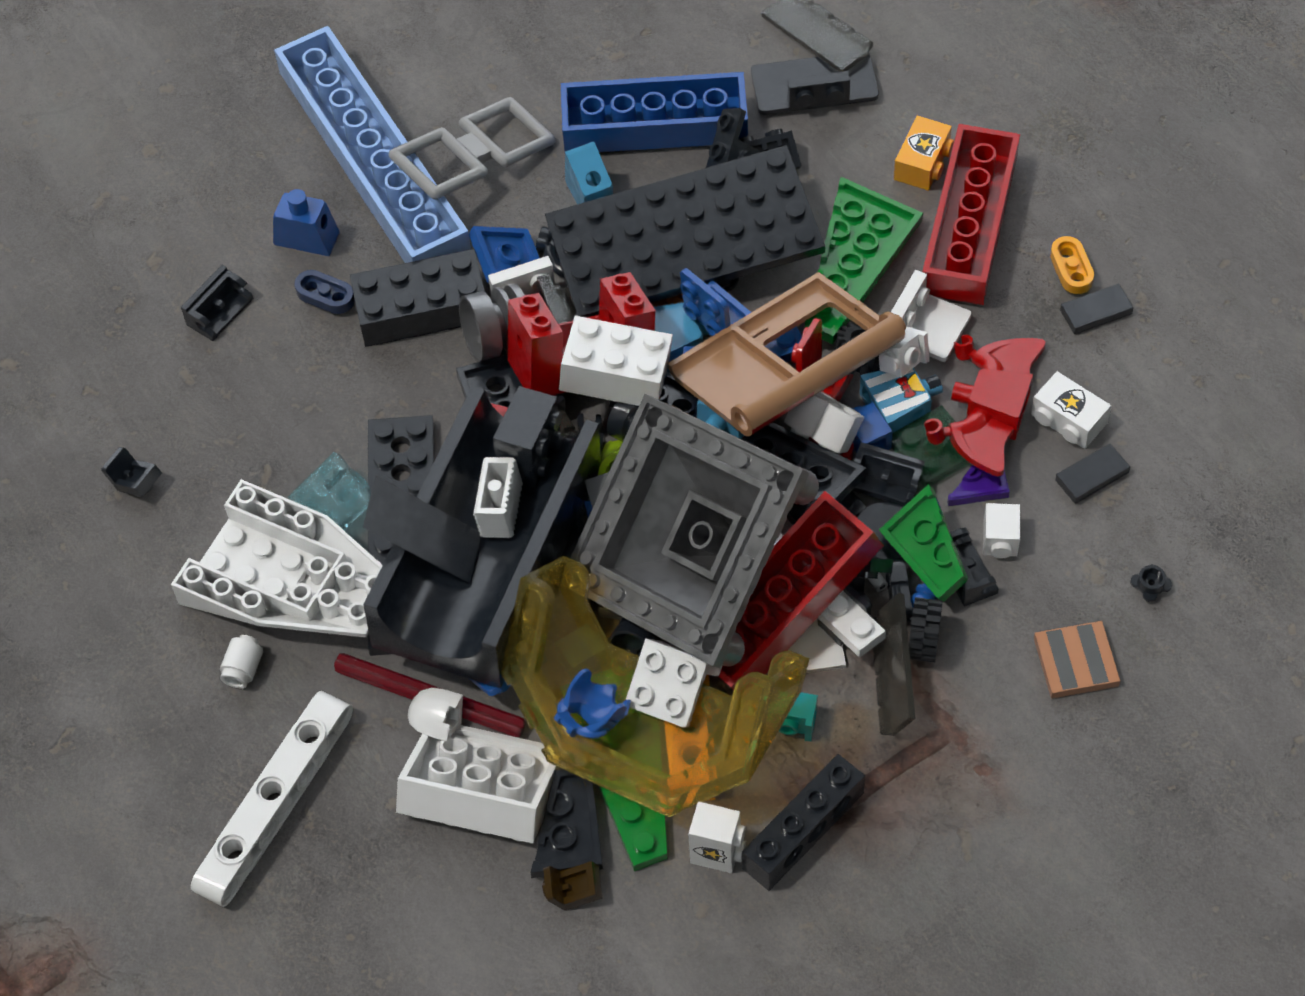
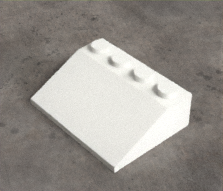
M463 725L456 729L447 742L422 733L398 777L396 813L436 821L449 826L467 828L485 834L511 838L516 841L534 843L546 814L555 770L560 769L565 748Z

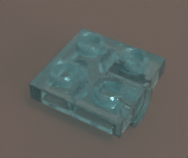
M333 452L288 498L327 515L345 531L368 508L371 495L368 492L370 486L365 479L354 469L350 468L340 454Z

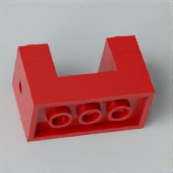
M631 272L600 279L599 315L586 318L655 331L656 310ZM540 293L508 300V362L524 388L556 395L565 392L559 390L561 362L573 321L558 324Z

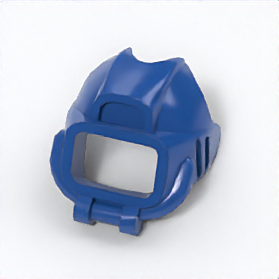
M585 668L574 677L568 687L565 698L558 703L554 720L566 728V732L570 737L579 735L584 738L597 739L605 736L607 732L613 729L628 714L631 700L628 699L623 703L616 704V684L602 685L591 682L592 673L589 669ZM570 714H579L589 725L582 727Z

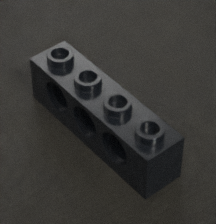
M837 754L742 851V869L765 889L770 891L864 794L865 775L841 755Z

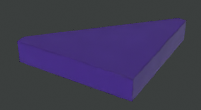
M972 465L964 475L961 483L953 493L948 495V506L1009 498L1010 490L1005 470L1002 476L997 477Z

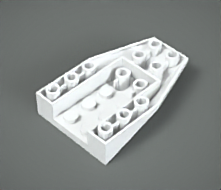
M241 479L224 504L228 520L201 561L198 562L188 558L171 583L179 605L257 626L367 637L369 631L363 604L383 565L327 515Z

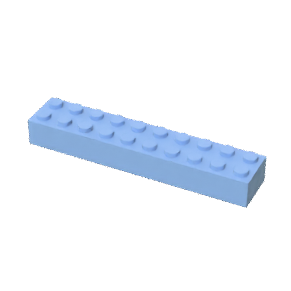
M329 26L275 49L274 52L280 75L403 261L408 263L471 250L468 230L445 196L438 199L430 198L389 158V151L407 143V141ZM415 153L406 156L437 185Z

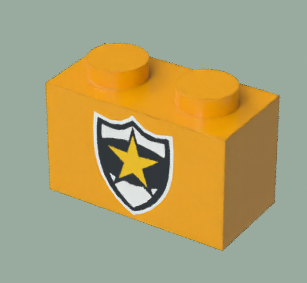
M917 115L895 159L894 180L929 191L933 180H939L941 177L944 157L949 158L954 144V140L951 139L952 126Z

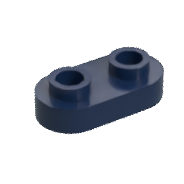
M316 270L304 271L295 279L294 286L298 298L308 304L335 314L345 313L354 305L353 289L345 281Z

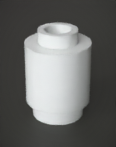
M240 635V637L231 639L220 667V672L222 673L220 679L222 682L231 687L243 689L246 688L247 683L253 680L263 654V648L259 645L257 639L248 635Z

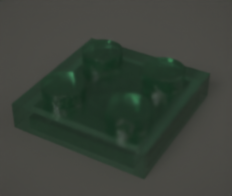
M942 405L892 433L891 448L894 452L925 461L920 478V483L924 488L928 484L932 486L970 464L955 450L950 437H945V440L938 445L931 444L927 439L924 426L927 420L932 418L939 419L943 427H949V423L956 422Z

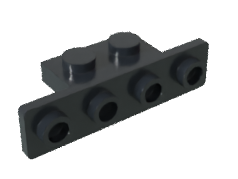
M741 108L722 110L717 122L713 144L709 150L706 168L761 152L738 140L746 115L745 110Z

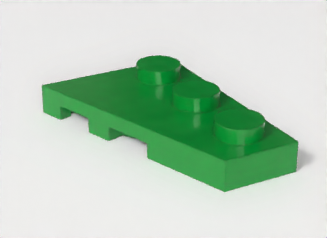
M928 484L885 523L879 531L939 600L945 602L968 581L935 491Z

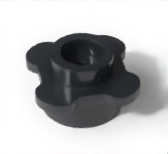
M1153 564L1142 568L1139 574L1132 575L1130 580L1131 585L1143 593V599L1149 602L1155 601L1157 595L1170 591L1172 587V582L1166 578L1164 570ZM1152 581L1154 585H1149L1148 582Z

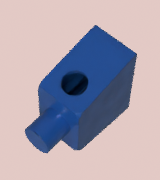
M300 189L284 193L273 217L274 245L330 256L340 232L327 203L321 199L306 197L305 192Z

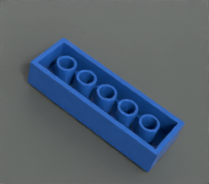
M744 72L561 83L564 151L566 152L593 141L598 152L712 145L717 130V122L722 110L741 108L746 111L739 139L747 137L748 116Z

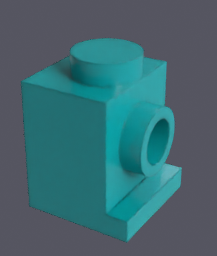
M776 688L774 701L767 700L764 721L771 722V729L778 730L786 735L805 734L804 741L811 742L817 715L818 695Z

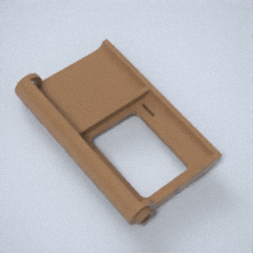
M817 272L667 364L671 375L681 386L742 434L751 436L901 342L905 338L906 325L899 315L892 312L878 315L864 305L863 302L857 300L824 275ZM828 307L835 308L865 330L859 336L801 372L795 370L765 347L768 343Z

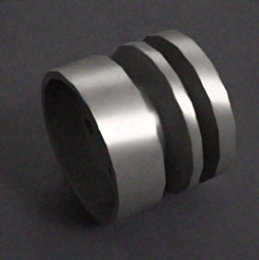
M517 284L505 285L504 289L501 287L493 288L491 299L484 291L461 296L459 300L461 327L467 347L476 361L480 362L500 357L502 346L508 353V300L524 296L522 289Z

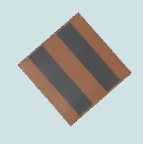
M1102 621L1035 632L1034 641L1051 699L1119 687L1120 678Z

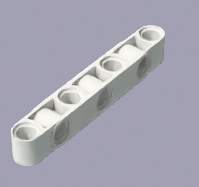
M319 691L315 694L197 869L191 882V890L222 907L227 906L231 902L348 725L353 712L352 705L324 691ZM310 737H318V739L312 743H305V741ZM273 793L280 794L277 799L266 800ZM242 851L237 858L228 859L232 852Z

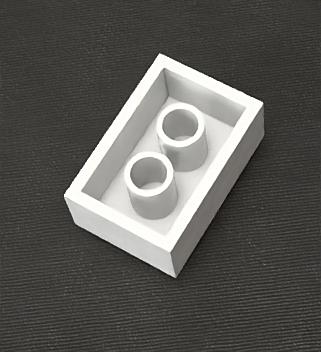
M575 316L561 362L559 390L637 406L640 405L644 394L660 400L668 368L667 363L670 360L673 334Z

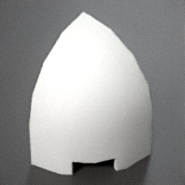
M428 688L420 691L413 698L409 706V724L420 733L447 742L461 724L463 695L439 688Z

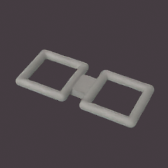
M507 97L462 117L459 120V126L467 133L466 135L456 139L449 131L440 127L389 151V158L430 198L438 199L485 177L488 174V169L482 164L483 162L493 158L501 166L507 167L552 146L556 139L549 130L514 98ZM509 110L538 139L505 153L476 125ZM441 141L471 170L435 185L406 156Z

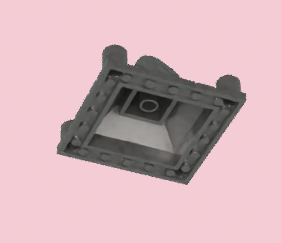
M644 394L560 583L713 667L721 668L722 665L727 667L734 666L741 660L745 650L742 637L735 633L736 626L742 618L749 598L753 594L761 576L762 569L766 565L774 548V543L786 522L789 511L794 503L805 505L816 497L819 489L818 479L811 471L793 465L695 418L677 407Z

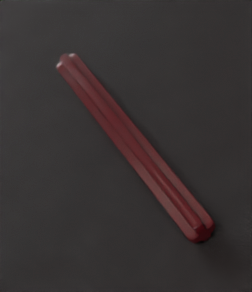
M340 653L334 663L337 673L412 700L422 690L439 688L345 653ZM463 696L462 718L514 737L522 735L526 725L524 718Z

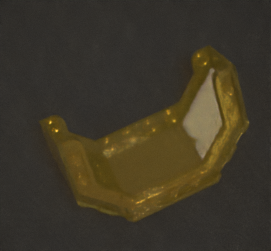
M562 556L520 578L501 674L507 686L512 684L521 704L518 707L530 730L535 728L544 748L541 751L547 762L667 817L680 813L682 810L697 804L698 801L704 802L751 780L802 691L809 658L793 651H782L772 659L768 676L759 672L746 674L735 684L733 695L703 684L690 725L687 728L629 708L628 714L613 729L607 732L605 736L597 739L584 738L579 735L570 737L566 732V728L554 720V716L557 713L558 703L565 698L568 687L578 672L587 668L592 673L591 682L602 685L616 684L615 702L620 704L626 700L640 656L609 643L587 601L590 574L587 568L580 562ZM570 714L582 727L589 725L579 714Z

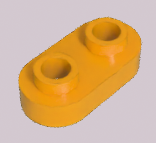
M1070 236L1056 239L1051 247L1050 258L1063 288L1073 294H1083L1089 291L1093 285L1094 271L1082 243Z

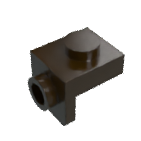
M593 861L562 871L552 866L543 868L544 881L542 889L547 901L566 911L603 899L599 865Z

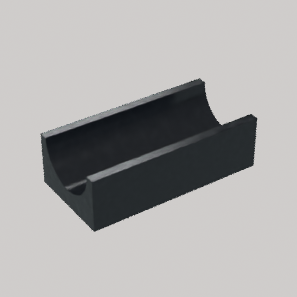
M472 385L417 495V498L476 530H479V528H477L478 524H476L473 514L483 459L495 457L493 437L503 419V416L488 400L485 389ZM586 420L578 435L563 438L559 451H553L551 455V466L548 475L545 478L541 477L536 489L524 485L521 486L522 491H520V502H518L519 507L517 508V519H515L514 536L511 538L481 536L470 584L393 544L363 604L371 646L501 689L583 510L584 502L588 499L589 495L584 480L598 476L601 465L599 423Z

